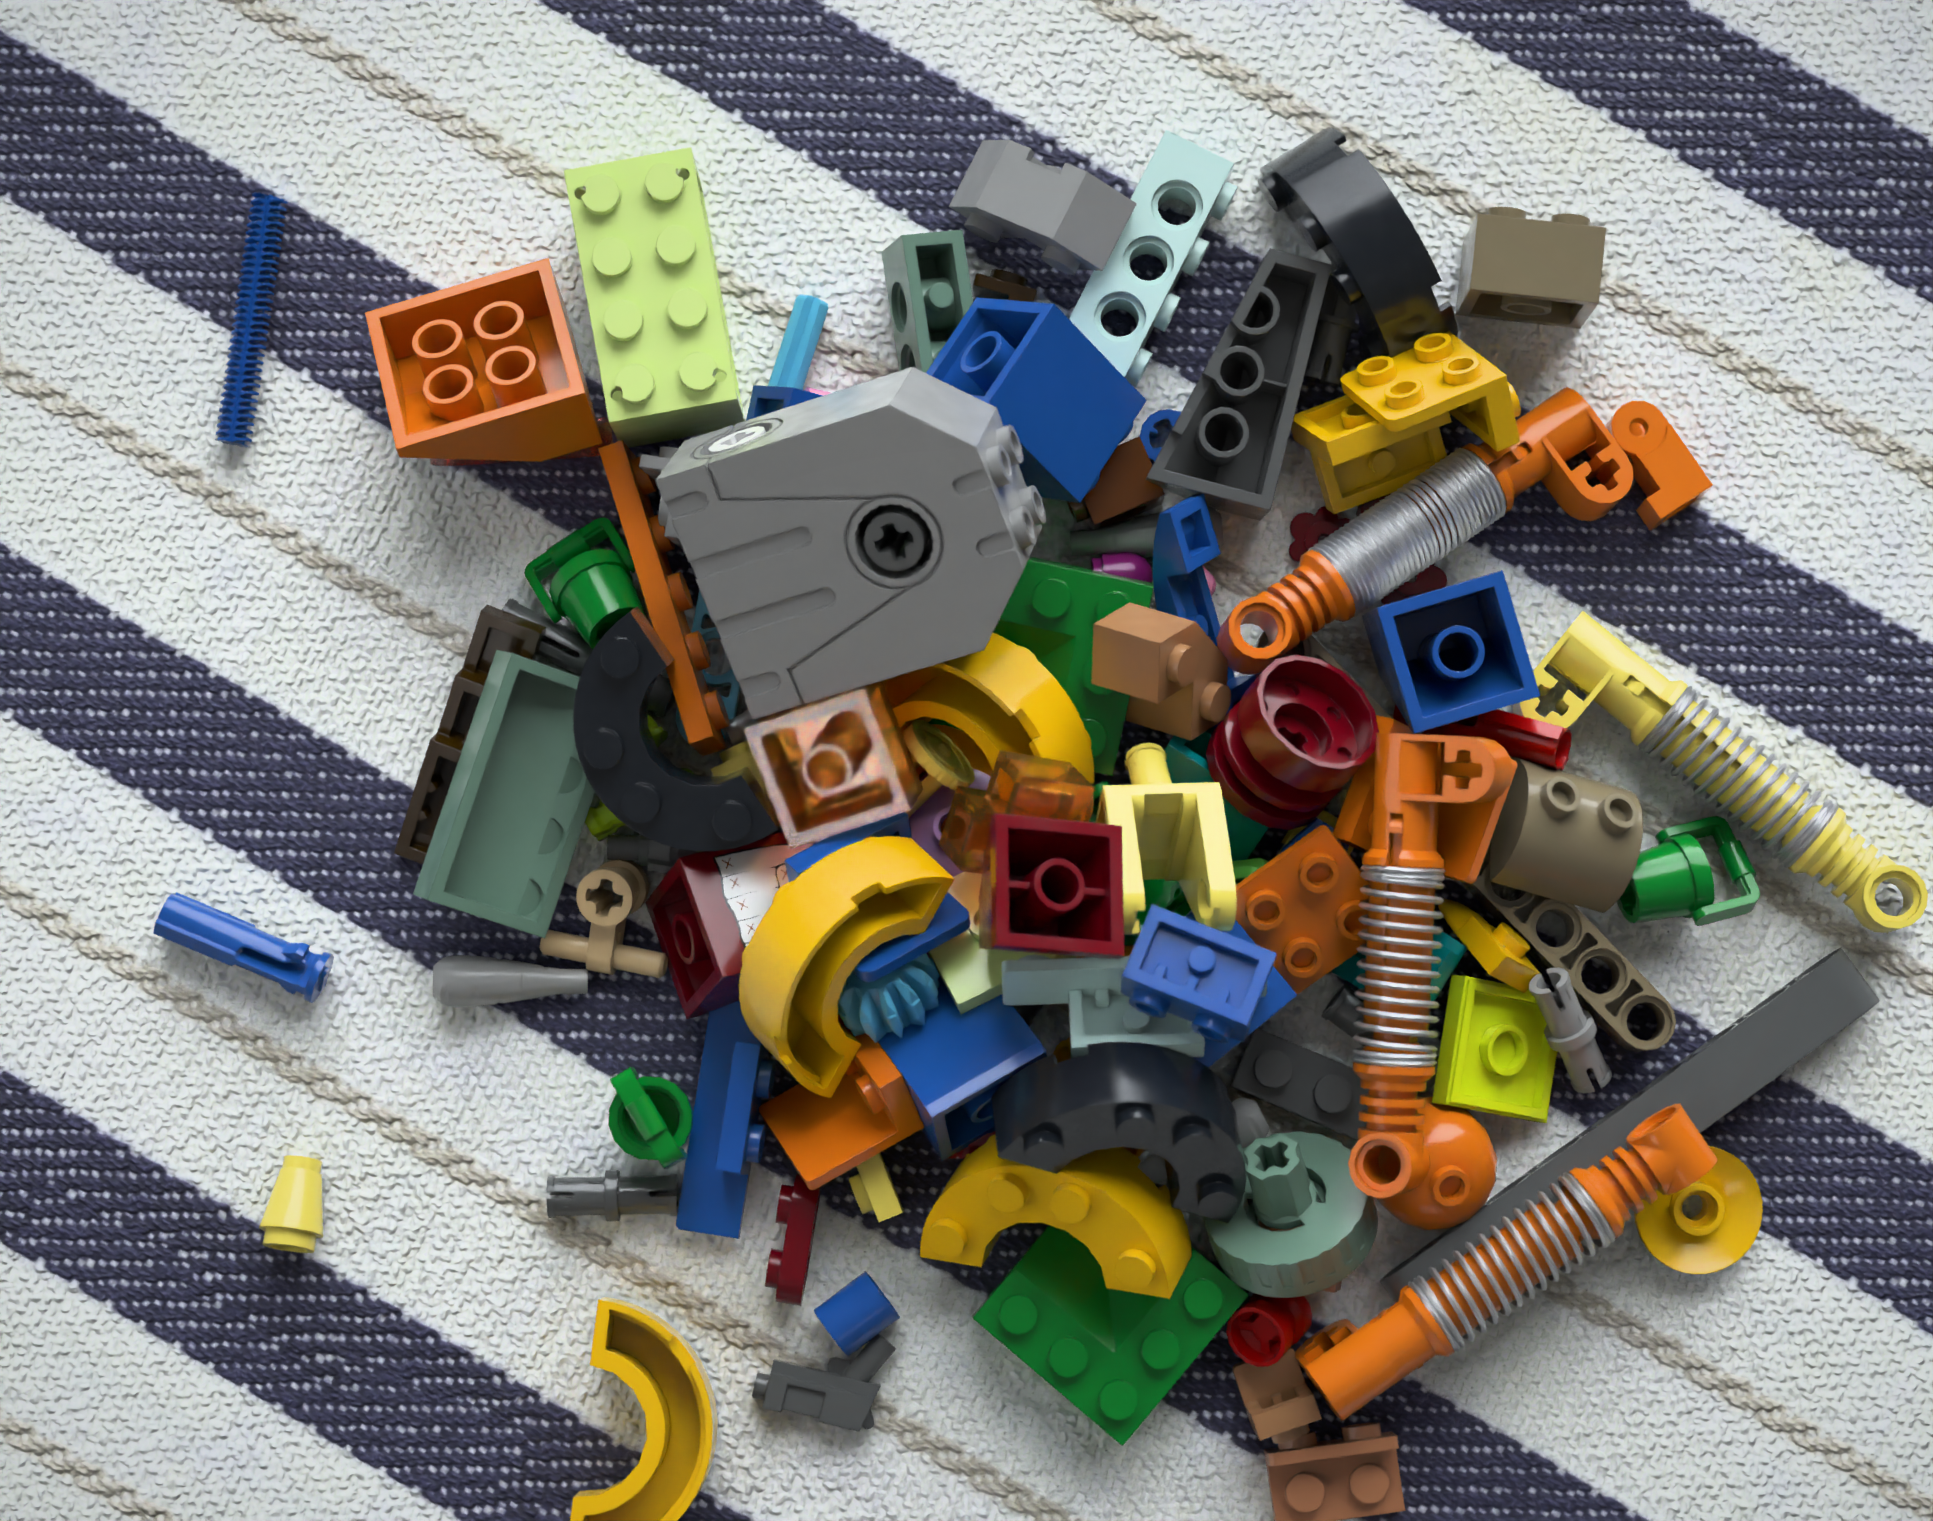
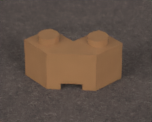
M1128 603L1093 624L1092 684L1130 695L1126 721L1191 741L1225 719L1231 702V691L1227 685L1228 659L1197 622Z

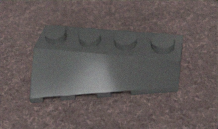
M1269 249L1260 262L1256 275L1145 480L1185 499L1195 494H1204L1207 507L1259 521L1271 511L1331 264Z

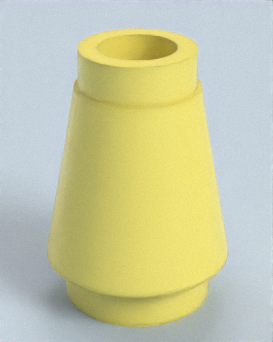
M284 1156L282 1168L279 1171L259 1229L265 1231L263 1246L288 1252L314 1253L316 1239L323 1238L322 1174H320L322 1161L303 1156Z

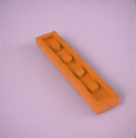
M623 440L598 448L653 629L674 658V661L666 668L689 745L702 757L726 749L721 729L730 726L728 714L718 690L711 692L708 690L702 670L711 667L710 656L699 630L690 632L684 611L693 608L692 598L682 573L672 574L666 552L674 550L675 545L664 536L666 527L659 525L658 515H654L648 494L657 491L656 482L639 468L640 457H636Z

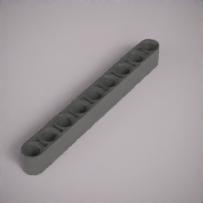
M1839 948L1491 1197L1469 1220L1447 1229L1383 1276L1379 1282L1394 1303L1398 1302L1400 1290L1408 1285V1282H1413L1417 1276H1423L1425 1281H1428L1432 1278L1429 1272L1430 1267L1435 1268L1439 1273L1445 1269L1441 1264L1442 1259H1447L1450 1264L1456 1261L1453 1255L1454 1250L1459 1251L1463 1256L1468 1253L1465 1247L1466 1242L1472 1243L1474 1247L1480 1244L1477 1238L1478 1233L1483 1234L1486 1239L1492 1236L1489 1230L1490 1225L1496 1226L1498 1230L1505 1227L1501 1222L1502 1216L1507 1217L1512 1222L1516 1219L1513 1213L1514 1208H1518L1522 1213L1528 1211L1525 1205L1526 1200H1531L1535 1205L1540 1202L1537 1196L1538 1191L1544 1192L1553 1204L1558 1200L1549 1186L1550 1183H1555L1559 1187V1176L1563 1177L1564 1173L1569 1172L1575 1167L1587 1169L1595 1165L1600 1170L1602 1167L1599 1160L1606 1155L1615 1160L1613 1150L1619 1146L1626 1151L1628 1150L1626 1138L1629 1133L1645 1119L1668 1106L1681 1104L1701 1133L1863 1016L1880 1001L1843 949Z

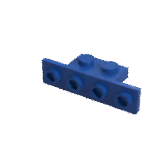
M740 1001L709 1012L693 1111V1128L689 1136L688 1157L685 1162L676 1218V1227L680 1230L740 1239L751 1163H760L764 1149L766 1125L758 1124L759 1107L761 1106L762 1098L770 1099L776 1071V1061L768 1060L769 1051L751 1033L745 1023Z

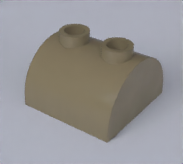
M1510 757L1517 762V769L1490 841V882L1605 913L1619 900L1625 891L1638 861L1643 837V813L1639 799L1630 790Z

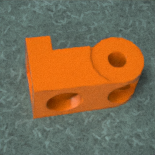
M1631 401L1623 404L1606 424L1605 427L1628 456L1633 467V477L1648 497L1636 511L1650 531L1702 498L1713 486L1672 425L1669 424L1662 412L1653 404L1646 401Z

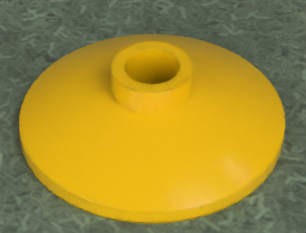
M1713 1146L1709 1147L1718 1161L1707 1174L1690 1186L1670 1195H1663L1656 1190L1658 1200L1649 1204L1643 1199L1642 1202L1645 1209L1637 1214L1634 1212L1637 1232L1647 1250L1664 1265L1683 1273L1709 1274L1731 1266L1750 1249L1761 1226L1763 1204L1755 1177L1737 1157ZM1691 1195H1698L1702 1200V1209L1695 1217L1688 1218L1682 1210L1683 1202Z

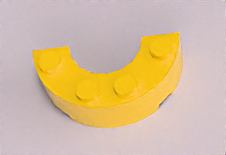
M992 633L985 649L849 690L844 695L839 708L836 734L890 754L905 742L903 731L914 720L919 719L920 721L930 722L934 718L949 722L966 732L984 752L995 774L998 797L1052 818L1094 783L1091 738L1068 694L1029 649L1018 646L995 633Z
M900 836L867 837L859 842L845 846L813 864L794 881L786 883L776 892L771 907L765 913L749 944L743 951L739 980V1001L745 1023L759 1042L801 1085L820 1096L828 1098L833 1096L861 1046V1043L838 1021V1000L846 979L859 962L882 943L902 935L924 933L955 880L912 838Z
M992 1135L986 1144L973 1151L970 1155H966L932 1207L922 1231L920 1257L982 1267L1005 1228L1017 1223H1044L1067 1231L1088 1247L1101 1266L1106 1288L1170 1299L1192 1257V1249L1186 1221L1182 1211L1171 1206L1169 1189L1166 1185L1158 1188L1138 1168L1141 1160L1125 1148L1116 1147L1095 1150L1072 1160L1055 1174L998 1157L996 1135Z
M603 1297L598 1299L590 1365L616 1374L634 1390L645 1413L647 1439L638 1465L626 1479L606 1489L580 1491L573 1497L570 1521H678L702 1489L714 1458L718 1421L716 1402L709 1377L691 1345L669 1323L638 1305L619 1299Z

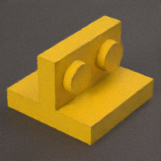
M1345 395L1294 414L1291 431L1294 440L1310 451L1326 509L1333 514H1337L1397 491L1398 488L1415 479L1416 476L1425 472L1430 466L1444 459L1447 454L1439 427L1452 421L1448 411L1407 429L1389 431Z

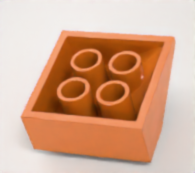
M549 258L365 312L394 442L400 458L541 462L602 443L567 310Z

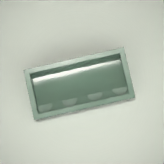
M496 650L413 895L542 938L546 937L595 793L581 766L573 731L574 700L580 677L514 653Z

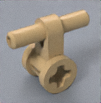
M609 860L598 869L587 874L578 885L576 901L581 914L591 922L589 938L548 929L546 937L541 938L540 942L542 954L586 963L587 970L614 975L616 970H622L656 978L664 976L668 966V957L665 953L623 945L626 918L643 906L649 894V881L644 870L634 861ZM608 881L613 882V892L623 897L618 903L613 902V892L604 889L603 885Z

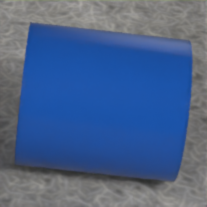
M866 1271L814 1309L823 1326L848 1357L900 1318L892 1304Z

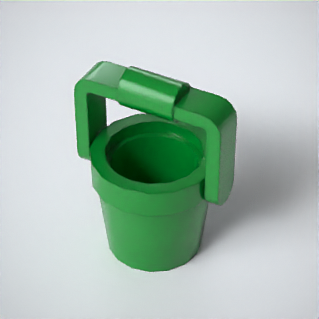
M598 518L582 529L575 530L546 549L545 553L532 560L525 568L524 574L554 624L562 620L563 617L570 621L591 649H594L603 635L618 620L637 606L646 617L632 584L631 572L633 574L636 570L630 550L607 518ZM610 538L619 554L613 550H592L591 548ZM557 571L551 581L548 594L542 581Z
M1711 816L1668 827L1657 833L1655 838L1658 845L1639 853L1631 880L1617 901L1621 913L1631 923L1684 917L1693 918L1696 926H1703L1750 913L1760 897V890L1754 879L1756 872L1742 842L1736 840L1728 822L1724 818ZM1710 835L1713 836L1718 847L1717 852L1732 884L1737 887L1741 897L1713 904L1714 882L1711 868L1705 852L1696 839Z
M629 1067L610 1079L617 1092L609 1108L608 1125L614 1141L625 1153L640 1160H658L664 1169H669L688 1157L681 1147L686 1143L693 1128V1109L689 1098L677 1084L662 1077L643 1076L638 1078L639 1075L635 1068Z

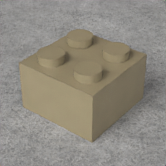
M1491 207L1488 209L1487 214L1478 213L1463 240L1455 315L1581 329L1599 304L1606 227L1590 226V219L1588 217L1577 214H1555L1552 216L1551 221L1526 219V211L1513 207Z

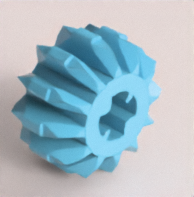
M927 953L873 982L861 981L854 973H851L846 979L838 1000V1014L844 1026L850 1029L853 1036L866 1033L876 1043L887 1032L893 1031L902 1039L904 1027L909 1024L925 1025V1011L939 1006L937 998V988L940 986L937 979L939 973L933 959L929 958Z

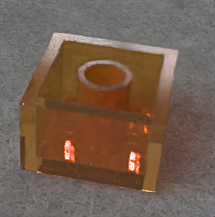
M882 681L804 704L803 701L800 706L754 720L751 718L743 728L790 849L909 811L913 808L923 790Z

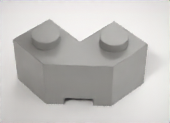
M983 140L949 205L950 208L967 218L964 226L973 234L994 243H998L1000 238H1025L1044 250L1041 259L1045 263L1069 275H1075L1077 270L1103 271L1137 203L1085 170L1068 163L1064 164L1062 170L1055 166L1045 165L1033 157L1034 152L1029 147L1011 140Z

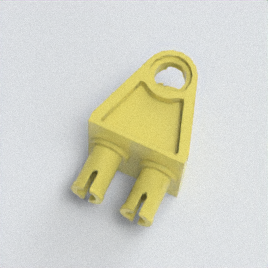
M1142 743L1132 747L1126 753V760H1124L1131 785H1105L1102 787L1095 822L1122 825L1124 935H1138L1140 933L1139 920H1136L1137 911H1145L1143 880L1147 879L1178 881L1197 922L1219 931L1232 930L1236 919L1237 895L1220 783H1171L1166 763V753L1162 746L1156 743Z

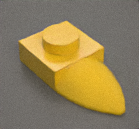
M1443 898L1444 902L1438 904V907L1444 915V919L1487 973L1525 993L1529 988L1531 979L1540 973L1525 956L1530 949L1526 940L1506 923L1501 922L1497 927H1494L1469 907Z

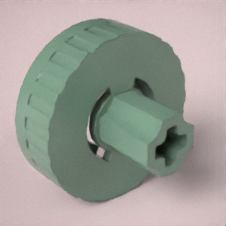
M1304 1131L1281 1132L1268 1137L1257 1138L1249 1146L1242 1148L1246 1169V1186L1241 1204L1229 1223L1202 1216L1215 1258L1226 1276L1238 1286L1255 1294L1276 1298H1290L1322 1291L1350 1275L1363 1262L1371 1250L1378 1228V1215L1373 1197L1366 1195L1358 1189L1350 1176L1348 1161L1351 1150L1335 1139L1327 1138L1322 1134L1305 1133ZM1247 1199H1253V1205H1249ZM1259 1219L1264 1225L1274 1229H1294L1289 1231H1270L1261 1228L1257 1220Z

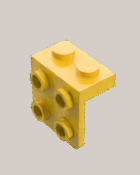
M1450 331L1425 335L1415 341L1414 348L1394 357L1377 356L1366 359L1357 366V369L1344 374L1340 378L1343 392L1389 431H1401L1449 411L1452 416L1497 452L1520 443L1515 418L1520 416L1521 407L1514 388L1507 380V375Z

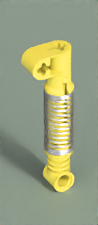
M1584 611L1580 613L1533 670L1540 696H1545L1558 682V680L1544 670V667L1549 664L1587 695L1582 701L1568 689L1555 705L1561 716L1552 711L1545 718L1535 710L1540 702L1538 697L1513 704V714L1568 729L1594 700L1630 730L1631 741L1636 746H1639V750L1643 749L1644 754L1648 753L1649 758H1654L1660 754L1662 756L1659 761L1660 767H1666L1670 763L1673 764L1671 776L1684 773L1682 779L1683 786L1689 785L1694 781L1696 783L1693 788L1695 795L1706 791L1707 793L1704 798L1706 804L1717 800V813H1722L1728 809V822L1740 819L1739 831L1752 828L1750 832L1751 841L1763 837L1761 842L1762 850L1769 849L1777 843L1773 849L1772 857L1779 859V863H1784L1785 868L1788 867L1794 874L1807 873L1811 877L1820 873L1822 876L1818 881L1819 884L1825 888L1832 883L1834 887L1831 893L1837 898L1843 893L1847 896L1843 903L1853 910L1855 917L1864 927L1873 932L1889 933L1910 926L1921 918L1927 907L1928 892L1924 881L1916 871L1903 865H1897L1885 854L1877 859L1875 855L1878 849L1872 844L1863 848L1862 845L1866 839L1860 834H1857L1852 839L1849 835L1853 829L1847 824L1846 813L1838 807V804H1833V800H1827L1822 805L1812 806L1821 796V790L1815 791L1804 804L1803 801L1809 794L1806 791L1810 786L1809 781L1804 782L1800 787L1794 782L1798 778V772L1792 773L1790 777L1783 773L1787 768V763H1782L1779 768L1774 766L1772 762L1776 759L1775 754H1770L1766 759L1761 755L1764 745H1759L1756 749H1753L1750 746L1753 736H1747L1745 740L1738 736L1742 731L1741 726L1736 727L1733 731L1727 728L1730 723V717L1725 718L1722 722L1716 719V716L1719 714V708H1714L1709 713L1704 709L1708 704L1707 699H1703L1699 704L1695 702L1697 690H1692V686H1688L1682 680L1669 681ZM1882 882L1895 885L1902 894L1903 907L1896 916H1889L1883 913L1876 904L1875 891Z

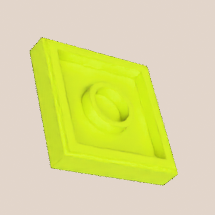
M1451 975L1432 1103L1532 1122H1547L1557 1051L1551 1049L1544 1035L1547 1023L1535 997L1531 995L1529 989L1523 993L1508 984L1469 976Z

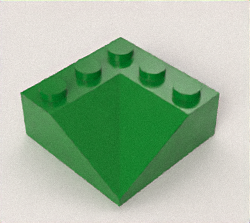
M1029 556L993 633L1008 639L1018 646L1029 649L1037 660L1056 678L1076 707L1084 727L1090 735L1094 772L1113 776L1130 695L1092 684L1093 624L1128 603L1149 608L1154 588L1153 582ZM932 718L928 722L929 724L946 725L959 729L945 720Z
M1048 1225L976 1310L972 1318L1123 1446L1247 1298L1248 1294L1193 1247H1191L1192 1257L1170 1299L1106 1288L1101 1266L1088 1247L1067 1231Z

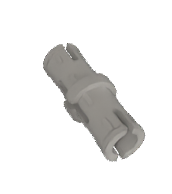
M1559 967L1546 969L1555 989L1553 993L1547 988L1540 973L1535 975L1529 983L1531 995L1535 997L1547 1023L1544 1035L1551 1049L1560 1053L1571 1078L1573 1089L1579 1093L1595 1092L1587 1074V1069L1594 1073L1600 1088L1606 1086L1612 1077L1611 1069L1606 1064L1594 1038L1597 1026L1591 1014L1586 1010H1582L1572 987L1568 971Z

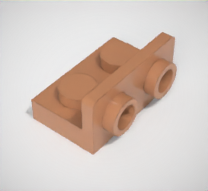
M1369 1422L1341 1427L1343 1437L1341 1439L1317 1442L1316 1431H1309L1297 1439L1278 1443L1277 1448L1264 1449L1274 1521H1338L1405 1511L1396 1449H1399L1397 1435L1392 1431L1381 1433L1380 1422Z

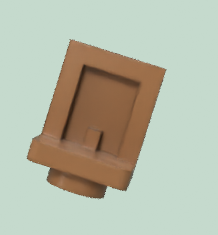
M1291 1347L1277 1363L1269 1367H1256L1245 1361L1233 1366L1232 1371L1251 1427L1260 1441L1271 1437L1272 1442L1278 1444L1297 1439L1310 1431L1309 1423L1322 1419L1315 1397L1305 1383L1301 1368L1295 1358V1351Z

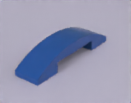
M1195 494L1159 514L1153 547L1154 597L1157 611L1197 622L1217 646V635L1220 625L1202 565L1220 555L1221 552L1204 494ZM1228 667L1227 685L1231 691V702L1226 715L1241 701L1242 695L1255 681L1256 674L1234 677L1233 670Z

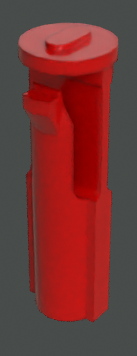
M1395 704L1393 719L1407 725ZM1498 709L1420 732L1424 735L1482 737L1494 740L1505 748L1510 757L1563 771L1569 759L1568 754L1572 741V734L1569 729Z

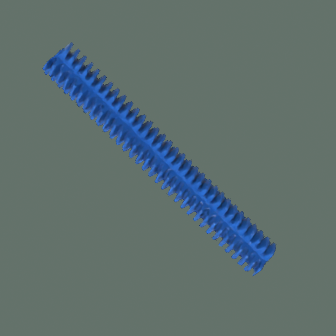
M252 193L255 199L250 203L254 205L249 210L253 214L248 216L251 222L247 224V227L251 229L246 231V235L249 237L245 239V242L248 245L243 250L247 252L242 256L246 260L241 262L244 268L240 270V273L244 275L239 278V281L242 283L238 285V288L241 291L236 296L240 298L235 302V304H238V307L234 309L237 314L233 316L236 322L232 324L235 330L231 331V335L234 337L229 341L233 344L228 348L232 352L227 355L230 361L226 362L229 368L225 370L228 376L224 378V381L227 383L222 387L225 389V392L221 394L224 399L220 401V404L223 405L219 409L222 415L218 416V420H221V422L217 424V427L220 429L215 433L218 436L215 439L217 441L247 448L250 446L245 445V441L252 442V439L246 437V434H253V431L247 429V426H254L253 423L248 421V418L255 419L256 417L250 414L249 411L257 410V408L250 406V403H258L257 400L251 397L252 395L259 396L258 392L253 391V387L260 388V385L254 383V380H261V377L255 375V372H262L260 368L256 367V364H264L257 357H265V354L258 351L259 349H266L265 346L260 344V341L267 342L266 338L261 337V333L268 334V331L262 329V326H269V323L263 321V318H271L264 311H272V308L265 304L273 303L272 300L267 298V295L274 296V293L269 291L268 287L275 288V285L269 283V280H276V277L270 275V272L277 273L278 271L272 268L271 265H279V262L272 259L273 257H280L279 254L273 252L274 249L281 250V247L275 244V241L282 242V239L276 237V234H283L282 231L277 229V226L284 227L285 225L279 222L278 218H286L283 214H279V212L287 211L286 208L280 205L281 203L288 204V201H285V199L262 193Z

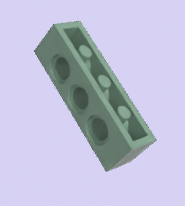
M963 230L901 235L881 252L899 371L914 367L926 373L973 303Z

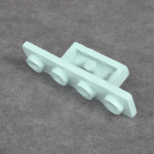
M1028 955L1019 960H1006L1002 962L1003 1004H1069L1071 1058L1088 1055V1044L1104 1042L1152 1044L1176 1050L1190 1057H1204V1037L1192 1030V1022L1167 1013L1165 1018L1153 1017L1138 1011L1129 1004L1130 997L1121 993V979L1130 956H1123L1120 959L1095 957L1050 959L1043 955ZM1267 983L1265 985L1261 997H1264L1267 994Z

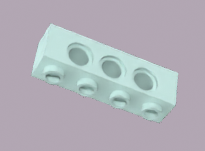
M1165 130L1131 197V200L1137 204L1103 271H1093L1069 317V320L1134 387H1137L1153 355V353L1143 349L1153 328L1155 327L1165 332L1180 303L1181 297L1172 293L1182 272L1193 276L1210 242L1200 238L1211 216L1220 221L1223 219L1238 188L1229 183L1234 166L1233 162L1168 130ZM1178 199L1189 205L1193 212V217L1184 224L1173 225L1166 222L1160 216L1158 208L1167 200ZM1150 254L1160 259L1164 265L1165 272L1155 280H1142L1133 274L1130 263L1139 255ZM1121 309L1129 312L1134 317L1137 327L1126 336H1113L1103 328L1101 319L1107 312Z

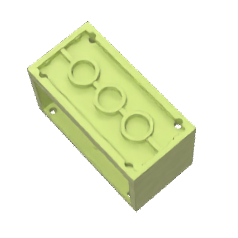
M688 147L564 170L608 420L618 441L623 440L628 448L706 434L731 425L734 427L735 424L745 421L703 188L692 148Z

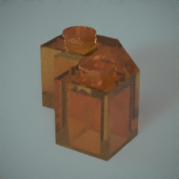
M999 750L987 790L957 785L938 845L960 871L982 874L992 815L999 813L1088 822L1093 811V791L1095 787L1070 762Z

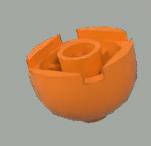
M1423 1097L1426 1098L1425 1107L1417 1108V1113L1425 1115L1424 1124L1416 1125V1129L1424 1131V1143L1429 1150L1431 1163L1428 1175L1420 1186L1410 1192L1376 1199L1402 1223L1422 1230L1449 1229L1469 1220L1485 1205L1496 1182L1497 1156L1486 1129L1467 1109L1432 1103L1433 1097ZM1384 1146L1378 1158L1379 1167L1384 1175L1395 1180L1401 1169L1400 1158L1391 1147Z

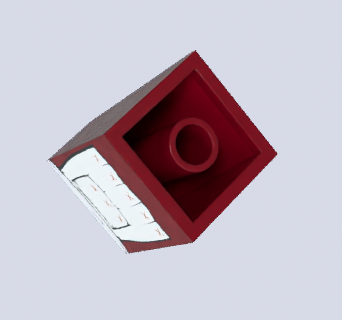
M820 823L769 835L748 845L733 849L704 851L680 857L647 899L645 904L661 949L668 957V968L686 1019L698 1017L739 1001V980L743 951L749 944L765 913L771 907L774 895L783 885L789 882L784 860L825 839Z

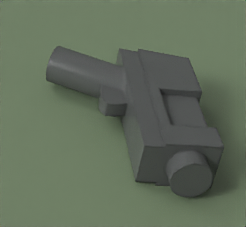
M878 1334L865 1345L852 1362L839 1357L830 1358L827 1364L828 1372L774 1359L770 1375L757 1373L752 1398L764 1400L762 1408L777 1412H782L784 1409L819 1418V1422L859 1432L861 1427L871 1429L874 1425L871 1406L881 1385L869 1381L896 1348Z

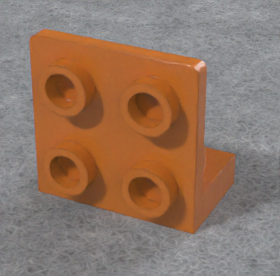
M1376 715L1379 733L1413 734L1409 726L1395 719ZM1442 742L1440 795H1442L1443 776H1468L1474 778L1481 777L1482 764L1473 762H1444L1445 742ZM1376 748L1375 752L1354 774L1333 831V835L1337 840L1364 853L1371 849ZM1511 759L1513 774L1510 785L1503 795L1492 802H1439L1437 852L1445 859V868L1443 869L1446 872L1443 874L1444 877L1468 884H1473L1477 880L1517 769L1516 761Z
M1325 825L1318 826L1236 884V921L1257 946L1277 953L1274 967L1296 994H1299L1359 952L1357 948L1361 944H1367V940L1360 938L1357 934L1361 930L1367 929L1368 926L1361 923L1358 919L1362 915L1368 914V910L1361 908L1359 904L1363 900L1369 899V895L1363 894L1360 889L1364 885H1369L1370 880L1363 879L1360 876L1362 873L1360 868Z
M838 1014V1021L844 1026V1023ZM866 1033L854 1036L861 1043V1046L831 1098L811 1092L799 1083L759 1107V1112L764 1122L810 1190L821 1187L924 1128L901 1073L878 1042L875 1043Z

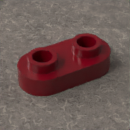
M796 1174L794 1186L781 1185L775 1222L786 1224L787 1228L783 1250L771 1248L765 1287L777 1289L775 1302L801 1306L807 1281L822 1186L815 1190H810L799 1174Z

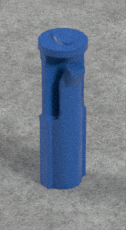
M177 892L167 898L153 930V934L229 966L237 965L275 981L291 994L299 992L304 995V1000L310 1003H314L324 990L334 960V956L331 953L314 954L309 951L310 946L305 943L287 942L256 929L254 924Z

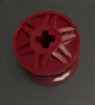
M1296 654L1275 659L1260 673L1242 695L1241 701L1228 712L1225 719L1211 733L1206 750L1210 776L1214 782L1220 783L1222 796L1242 815L1266 827L1291 830L1306 826L1325 809L1329 802L1340 792L1342 786L1375 752L1376 733H1379L1375 710L1363 690L1342 670L1319 658Z

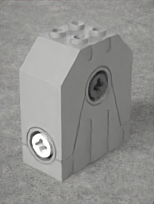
M910 367L737 423L734 427L731 425L685 440L655 481L668 507L672 523L687 560L694 571L696 582L711 619L715 623L720 635V641L735 678L739 682L745 697L744 700L753 720L800 706L803 701L804 704L985 649L1042 529L1041 524L1046 522V514L1041 496L1034 485L1026 486L1018 465L1023 462V452L1018 435L1012 425H1003L996 407L914 367Z

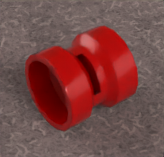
M1254 1293L1250 1300L1241 1305L1228 1320L1226 1333L1231 1348L1243 1361L1256 1367H1269L1277 1363L1288 1352L1290 1347L1296 1344L1311 1327L1313 1315L1310 1303L1305 1296L1276 1298Z

